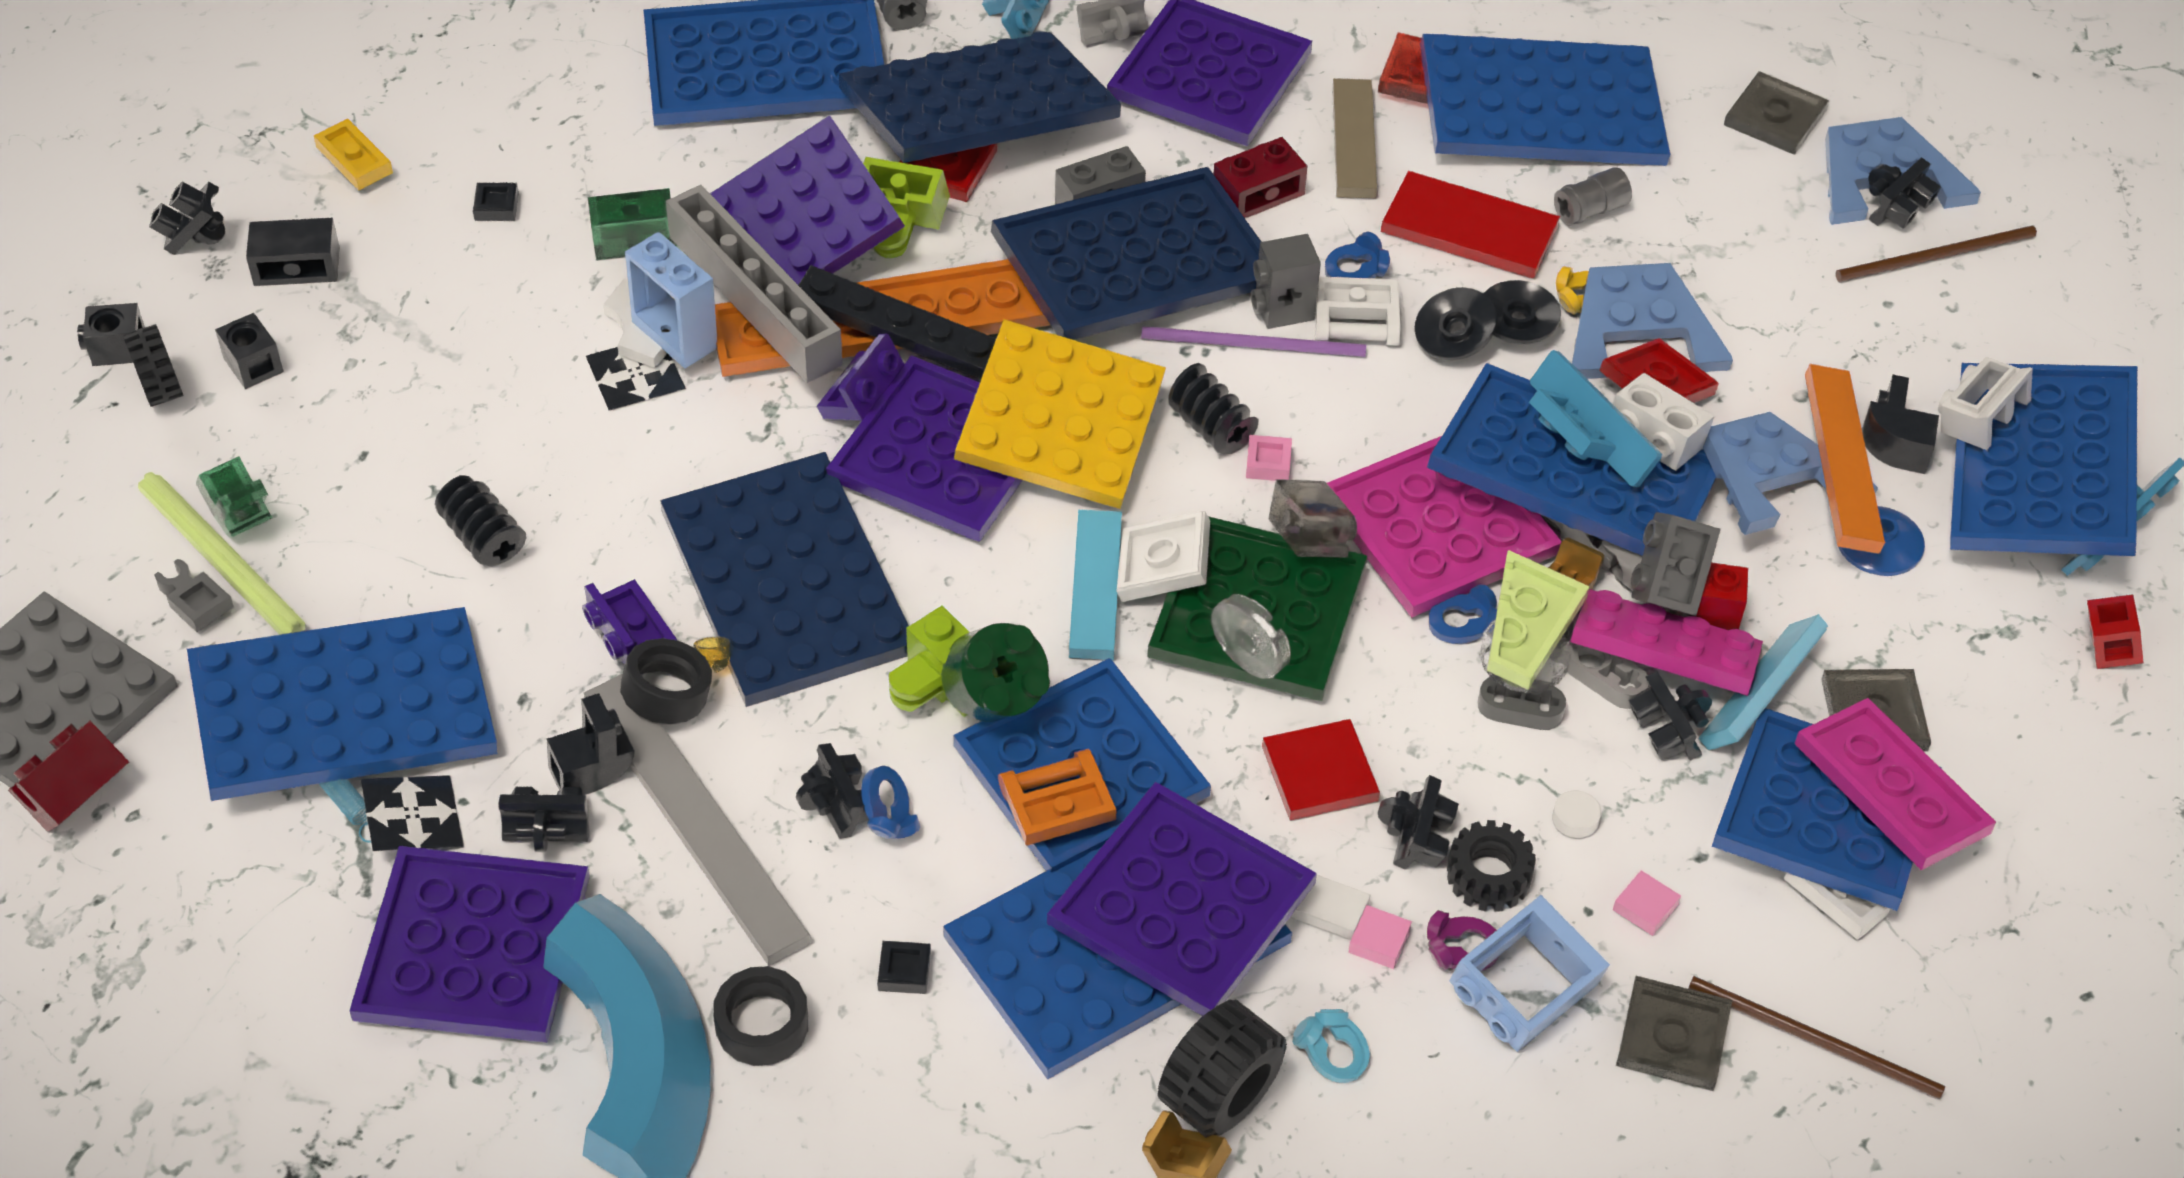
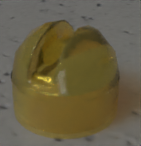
M707 637L693 643V647L706 657L715 673L726 669L731 656L730 641L727 638Z

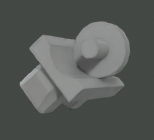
M1099 0L1077 5L1081 42L1087 46L1112 38H1117L1121 41L1127 39L1131 33L1148 29V21L1144 9L1145 0Z

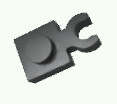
M181 559L173 561L179 574L178 576L166 578L159 571L154 574L159 590L167 595L170 608L196 632L234 607L231 596L204 571L192 578L188 564Z

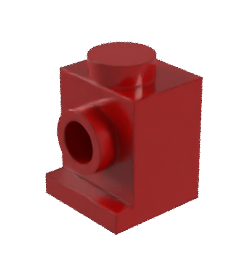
M2134 595L2087 600L2089 626L2097 669L2144 663L2141 630Z

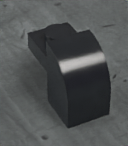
M1892 374L1887 391L1880 389L1876 402L1870 401L1862 426L1865 447L1876 459L1888 466L1925 474L1935 448L1939 415L1905 408L1909 377Z
M599 693L581 698L582 728L547 738L548 768L559 791L563 787H580L583 795H587L603 789L622 776L633 761L635 751L614 709L607 710Z

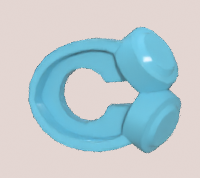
M1321 1009L1319 1012H1315L1314 1017L1309 1016L1299 1023L1294 1031L1292 1043L1298 1048L1306 1050L1314 1068L1325 1078L1337 1083H1348L1357 1080L1366 1070L1369 1063L1370 1052L1366 1038L1361 1030L1348 1019L1349 1012H1345L1343 1009ZM1323 1028H1328L1336 1040L1343 1041L1351 1047L1353 1060L1348 1067L1338 1068L1328 1060V1044L1321 1034Z

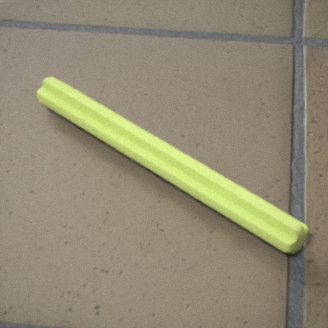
M148 472L144 475V479L138 482L139 491L279 635L305 630V622L161 475H155L154 472Z

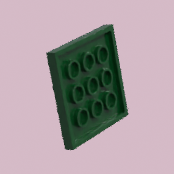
M1208 516L1210 519L1206 584L1167 593L1148 644L1147 657L1322 702L1361 584L1368 555Z

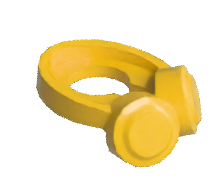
M1563 266L1556 277L1557 295L1561 306L1567 312L1575 315L1581 312L1584 295H1576L1573 290L1584 289L1589 271L1573 273L1572 267Z

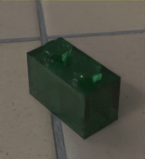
M670 188L588 197L596 261L625 258V251L658 231L677 247V244L669 237L666 201L671 199Z

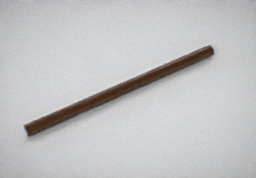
M2034 225L1839 269L1836 270L1835 275L1837 281L1842 282L2036 236L2037 231Z
M1693 976L1688 989L1935 1098L1941 1099L1946 1087L1943 1084L1701 978Z

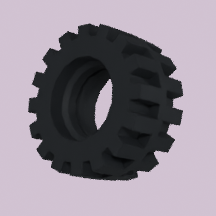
M151 325L123 335L150 407L184 396L157 325Z
M1487 820L1486 826H1482L1478 821L1471 824L1470 831L1466 827L1459 831L1458 838H1454L1447 864V880L1449 885L1453 884L1452 892L1456 897L1464 895L1463 903L1471 907L1475 902L1479 904L1478 910L1487 911V906H1493L1494 912L1503 911L1504 904L1512 908L1517 905L1519 898L1521 900L1525 898L1532 882L1536 856L1535 853H1532V843L1530 840L1523 842L1525 834L1519 829L1513 833L1510 831V824L1503 822L1502 827L1496 826V820ZM1480 857L1497 858L1504 862L1510 871L1501 875L1485 874L1478 870L1471 861Z

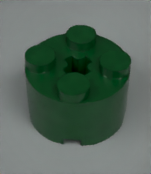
M1011 623L991 624L958 638L950 648L951 650L946 663L943 664L941 673L943 688L950 703L961 713L965 712L967 715L976 718L975 720L983 722H993L1028 711L1041 699L1050 686L1048 660L1040 642L1026 626ZM992 669L997 670L998 676L996 678L993 675Z

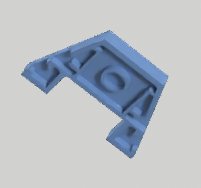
M1903 117L1828 127L1825 147L1827 173H1829L1828 197H1830L1829 221L1831 225L1866 219L1868 207L1859 190L1871 187L1868 180L1869 173L1877 165L1897 166L1902 174H1904L1921 157L1931 163L1926 176L1941 186L1937 197L1943 209L1978 203L1981 194L1979 188Z
M1671 263L1589 268L1572 364L1587 379L1607 378L1599 370L1603 359L1607 358L1604 342L1682 337L1686 341L1690 361L1704 372L1730 370L1733 362L1732 355Z
M1772 412L1711 426L1703 449L1716 478H1721L1725 482L1729 491L1726 498L1729 505L1733 504L1737 508L1740 515L1738 526L1744 535L1775 527L1781 515L1762 492L1810 479H1817L1826 489L1818 444ZM1873 483L1874 491L1876 493L1878 487L1875 485V483Z

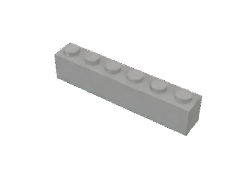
M701 184L666 201L669 237L692 261L713 278V284L806 383L843 365L841 329Z

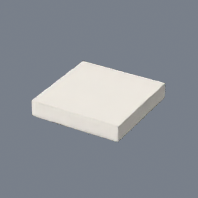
M1206 511L1122 529L1116 591L1122 602L1206 584L1210 519Z

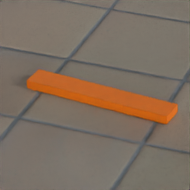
M1809 364L1805 372V380L1837 546L1880 554L1885 544L1850 371Z

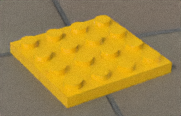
M1003 319L955 449L954 460L1121 509L1166 367Z

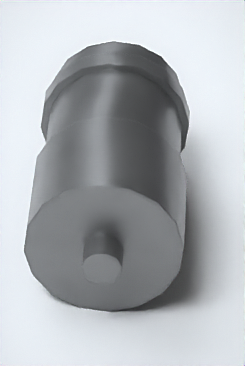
M1613 167L1589 176L1586 180L1579 183L1563 186L1554 194V206L1560 219L1565 224H1578L1593 215L1604 214L1628 205L1632 199L1631 184L1622 169Z

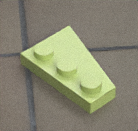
M1508 550L1487 671L1529 690L1587 599L1589 586Z

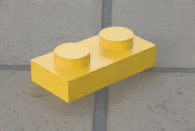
M348 118L313 135L316 148L358 190L393 173L391 161Z

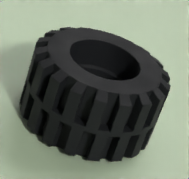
M1236 999L1227 1000L1202 1016L1178 1043L1162 1072L1158 1085V1098L1204 1137L1207 1138L1211 1135L1220 1136L1239 1124L1266 1094L1281 1068L1287 1047L1286 1038Z

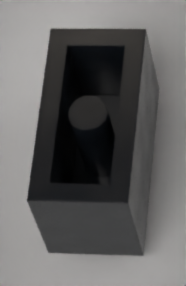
M333 217L249 222L246 259L254 286L337 282L340 245Z

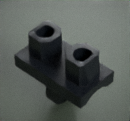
M1921 157L1904 174H1902L1897 166L1877 165L1869 173L1868 180L1871 186L1869 188L1870 193L1873 196H1880V207L1870 215L1869 220L1879 226L1888 218L1902 229L1907 227L1920 209L1919 206L1908 198H1911L1926 209L1933 203L1941 189L1939 184L1926 176L1931 163Z
M182 181L174 189L169 205L179 210V212L163 203H160L154 209L149 228L166 236L164 250L175 255L191 238L197 243L203 242L206 244H216L223 239L226 234L225 226L222 222L224 217L220 212H214L211 205V199L219 192L220 187L208 181L201 190H198Z
M1658 671L1646 676L1649 688L1641 691L1628 701L1634 716L1642 727L1662 716L1666 720V725L1648 733L1649 739L1659 758L1664 760L1685 752L1691 761L1702 755L1700 748L1695 742L1697 738L1696 733L1689 722L1693 721L1697 728H1702L1708 724L1709 720L1705 713L1712 705V699L1705 690H1694L1691 692L1688 685L1685 684L1676 689V694L1679 697L1676 701Z
M831 743L820 744L816 749L818 760L808 772L801 776L803 785L796 792L795 798L801 809L805 811L817 809L819 815H827L839 839L852 837L857 823L869 820L862 801V790H856L854 785H858L862 776V765L856 754L837 755Z
M1432 775L1426 778L1423 790L1413 792L1411 795L1406 791H1398L1395 797L1382 800L1378 808V818L1388 826L1387 833L1391 836H1399L1393 864L1403 869H1406L1414 860L1436 868L1445 859L1448 852L1449 839L1431 832L1430 829L1432 825L1446 831L1456 817L1459 803L1439 793L1442 780Z
M516 786L512 794H500L498 806L501 814L502 841H533L535 852H546L549 841L588 842L590 832L587 797L583 795L580 787H563L557 792V795H539V791L533 787Z

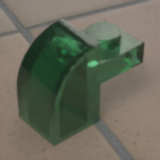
M240 456L198 475L195 484L213 517L229 538H233L272 519L264 503L268 493L260 479L252 481Z

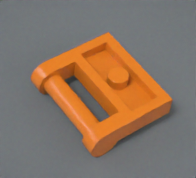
M1089 749L1075 752L1074 758L1015 774L1013 770L998 774L1002 795L1010 806L1026 846L1116 820V807ZM1078 775L1080 776V778H1078V779H1074V780H1071V781H1067V782H1064V783H1060V784H1057V785H1053V786L1046 787V788H1043V789H1039V790H1036V791H1032V792H1029V793H1025V794L1023 793V791H1026V790H1029V789H1033V788H1036V787H1040V786H1043V785H1047V784H1050V783H1054V782L1061 781V780H1064V779H1068V778H1071V777H1075V776H1078Z

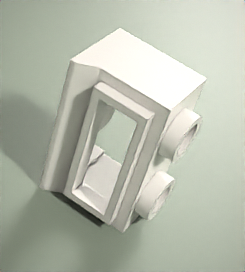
M1987 356L1977 367L1969 365L1961 377L1958 388L1955 391L1946 390L1939 401L1938 412L1941 414V433L1987 450L1991 446L1992 419L1994 418L2007 424L2014 413V399L2016 402L2024 405L2031 401L2033 368L2020 369ZM1988 389V393L1979 401L1977 405H1974V403Z

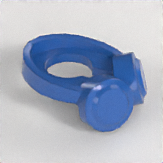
M1368 231L1363 232L1356 238L1355 243L1340 246L1327 256L1325 260L1326 277L1375 279L1377 276L1383 277L1390 265L1389 251L1382 249L1381 240L1376 234ZM1345 258L1370 260L1361 263V267L1355 272H1345L1337 265L1340 260Z
M1479 584L1473 587L1468 594H1459L1433 606L1429 613V630L1439 640L1452 644L1472 642L1483 636L1490 638L1494 631L1497 614V600L1494 592L1488 586ZM1451 609L1460 610L1465 614L1474 612L1481 616L1469 619L1468 623L1461 627L1449 626L1443 620V614Z
M884 765L869 770L863 778L861 790L865 813L869 819L867 826L871 831L886 839L906 838L919 831L921 826L917 814L910 815L908 791L901 776L891 767ZM883 780L889 782L894 790V801L890 806L892 816L890 819L887 815V807L883 804L879 795V787Z

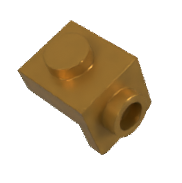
M1567 537L1561 542L1555 561L1548 568L1589 586V589H1593L1605 556L1602 552Z
M1166 1110L1161 1112L1154 1126L1148 1131L1142 1145V1151L1158 1178H1217L1232 1151L1225 1137L1211 1135L1206 1138L1199 1132L1183 1129L1174 1112Z

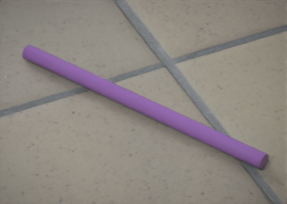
M1142 326L1141 339L1366 356V344Z

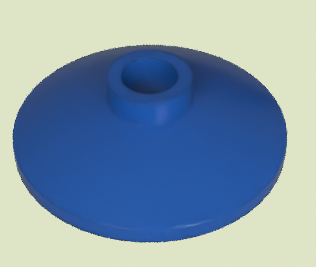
M1878 506L1885 544L1880 554L1843 547L1838 548L1847 561L1864 572L1879 576L1904 574L1916 567L1923 556L1925 549L1923 534L1916 523L1905 514L1892 508Z

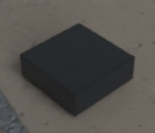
M478 182L476 184L473 205L474 221H515L519 196L517 183Z
M882 940L877 980L878 991L927 994L931 944Z

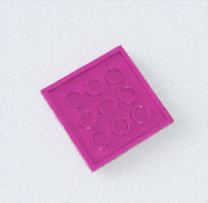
M1441 436L1332 480L1320 487L1319 497L1364 555H1368L1367 560L1411 618L1431 610L1433 606L1454 596L1468 594L1473 587L1479 584L1489 585L1503 579L1508 550L1536 563H1540L1556 556L1562 542L1539 513L1528 511L1522 506L1500 497L1486 494L1480 489L1458 480L1447 478L1441 473L1427 468L1430 455Z

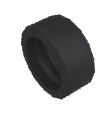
M665 638L646 640L635 646L626 658L620 693L626 705L637 715L647 720L669 725L684 723L698 716L704 708L712 682V669L706 657L696 648L686 643ZM655 671L672 673L682 678L691 688L681 691L663 690L651 685L642 675Z
M770 966L749 967L733 974L720 986L713 1001L715 1032L723 1050L736 1061L753 1066L773 1065L789 1058L802 1046L808 1032L807 996L799 981L786 971ZM754 997H773L782 1000L790 1009L789 1022L780 1030L768 1035L753 1036L743 1033L735 1028L732 1023L733 1011L742 1002Z

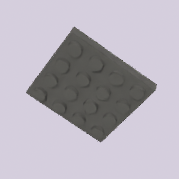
M43 591L0 628V781L11 788L19 781L13 773L35 754L41 760L50 754L55 748L49 742L71 723L78 729L91 720L109 741L114 744L178 686L174 675Z

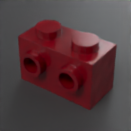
M1279 137L1215 162L1213 174L1244 218H1248L1305 195L1308 165L1283 137Z

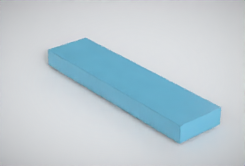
M1078 509L1069 658L1101 660L1111 658L1114 660L1118 595L1116 591L1120 559L1122 512Z
M1819 614L1787 626L1757 664L1748 696L1735 692L1699 736L1698 739L1708 750L1740 741L1826 632L1828 625Z

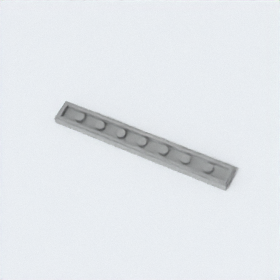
M623 674L584 692V697L599 693L607 710L614 709L635 751L633 761L630 764L631 769L767 965L770 966L811 944L808 931L662 725L637 715L626 705L620 693Z

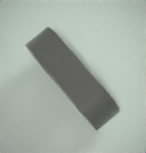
M1497 675L1488 677L1482 682L1477 701L1479 711L1487 719L1537 730H1551L1560 725L1566 708V697L1555 686L1533 682L1529 690ZM1495 694L1503 695V702L1494 701ZM1540 703L1548 704L1549 711L1540 710Z

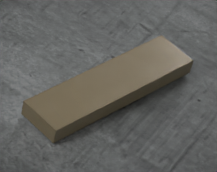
M1333 78L1336 197L1376 198L1377 173L1372 79Z

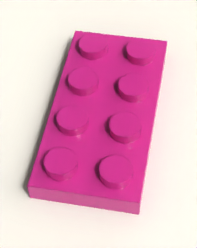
M1592 589L1588 591L1587 599L1583 603L1570 642L1747 696L1763 643L1762 640L1754 638L1750 633L1743 630H1725L1710 625L1700 617H1682L1666 612L1659 605L1651 603L1639 604L1622 599L1619 594L1613 591H1595Z
M1869 698L1798 732L1795 745L1921 871L1992 834L1996 821Z

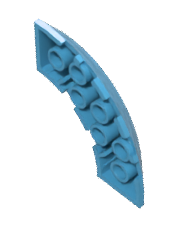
M598 894L576 902L550 933L546 940L543 967L569 987L587 1009L590 1008L602 1030L601 1037L607 1055L609 1082L597 1112L586 1127L582 1156L618 1178H687L698 1153L707 1121L710 1098V1058L706 1033L699 1010L684 977L662 946L625 910L603 895Z

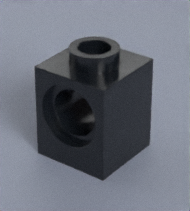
M138 303L85 307L84 324L78 325L77 335L80 349H87L92 366L133 363L123 335L145 328Z
M254 312L215 329L223 359L244 389L284 372L276 342Z

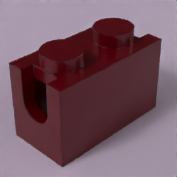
M91 720L78 729L72 723L69 724L49 742L55 748L43 760L35 754L13 773L19 781L8 789L9 793L47 832L59 826L129 763L125 756Z

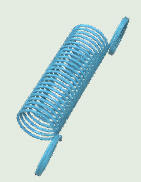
M348 779L319 783L321 788L353 825H359L367 820V818L364 819L367 815L361 818L366 813L364 798ZM366 821L359 829V836L364 842L371 843V841L365 840L361 836L362 828L368 825V821Z

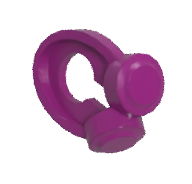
M1437 910L1431 916L1427 925L1428 951L1435 963L1445 971L1449 968L1456 969L1459 961L1468 952L1462 947L1447 946L1444 943L1447 939H1460L1462 935L1469 932L1479 933L1487 939L1497 930L1491 924L1476 917L1462 916L1450 918L1449 913ZM1499 956L1481 971L1493 966L1498 960Z

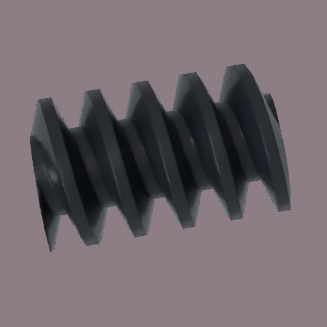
M1192 364L1183 370L1171 386L1168 395L1170 407L1179 413L1185 422L1190 423L1193 430L1200 433L1203 439L1210 443L1217 453L1226 455L1241 450L1249 442V435L1255 434L1259 419L1250 417L1251 411L1246 404H1239L1240 400L1235 394H1228L1227 386L1218 383V379L1214 374L1207 373L1208 370L1204 364Z
M459 475L445 484L436 496L434 503L436 512L445 520L447 526L454 531L455 536L462 541L464 547L471 552L472 557L479 564L486 566L499 565L510 560L523 548L527 539L526 532L517 525L515 518L508 514V510L499 503V499L490 492V488L484 482L474 481L466 475Z

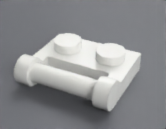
M1319 277L1315 311V340L1385 341L1386 345L1399 346L1400 306L1398 279ZM1329 318L1386 320V324L1329 322Z

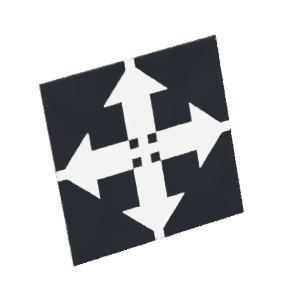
M618 347L586 355V359L609 411L686 389L676 365L668 353L656 368L619 355Z
M450 775L360 779L373 852L398 850L399 846L424 849L464 847Z

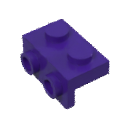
M879 334L866 351H859L816 406L823 419L862 421L905 365L888 334Z
M635 579L603 594L599 592L593 582L584 586L587 602L582 605L584 616L593 630L599 628L604 634L603 641L613 660L620 658L625 665L626 658L632 649L646 640L660 638L677 640Z

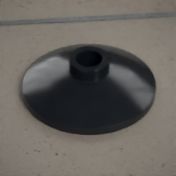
M1509 280L1497 283L1483 293L1492 301L1495 307L1497 326L1494 336L1499 339L1517 344L1536 343L1551 336L1560 324L1561 308L1557 299L1540 285L1528 281Z
M1467 287L1447 289L1431 297L1422 306L1415 320V336L1420 347L1434 358L1441 360L1464 359L1480 351L1491 340L1497 326V314L1492 301L1482 292ZM1458 329H1463L1460 332L1454 333Z

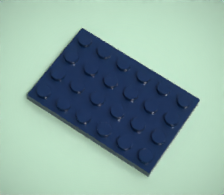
M1040 31L1027 37L1017 39L1004 38L992 44L981 46L968 45L961 50L946 53L932 52L925 57L910 60L896 59L890 62V64L874 67L861 66L855 68L854 71L839 73V88L903 163L1120 118L1121 103L1052 32Z
M1209 167L994 219L991 225L993 237L1056 334L1072 340L1251 293V290L1256 289L1257 282L1254 276L1253 263L1255 260H1259L1260 242L1262 241Z
M826 452L660 500L662 514L745 707L907 657L906 628L909 625L839 479L828 475L826 472V468L830 464Z

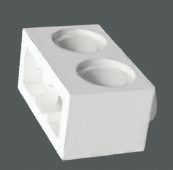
M1645 373L1620 390L1613 401V405L1662 453V458L1659 461L1675 471L1703 449L1715 417Z

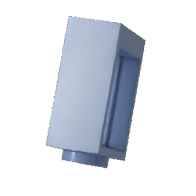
M659 231L625 251L632 322L684 368L689 367L716 350L717 329L713 278ZM664 329L670 330L669 332H662Z
M1540 895L1459 961L1449 982L1454 986V990L1461 1001L1468 1006H1473L1488 1021L1493 1034L1499 1040L1508 1042L1518 1052L1594 989L1610 964ZM1523 936L1572 984L1529 1021L1480 972Z

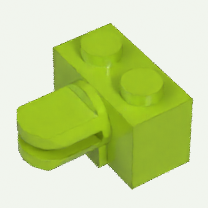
M865 157L864 166L905 225L904 228L873 247V249L879 256L884 258L902 256L907 249L914 225L939 230L950 198L944 172L941 169Z
M941 605L906 628L908 661L891 671L888 675L890 699L901 710L912 712L934 697L941 704L946 700L950 703L942 684L941 673L943 664L946 663L950 652L949 649L953 643L964 634L969 633V631ZM992 669L993 675L996 678L998 676L997 670ZM957 710L963 717L967 716L965 712L961 713L959 710Z

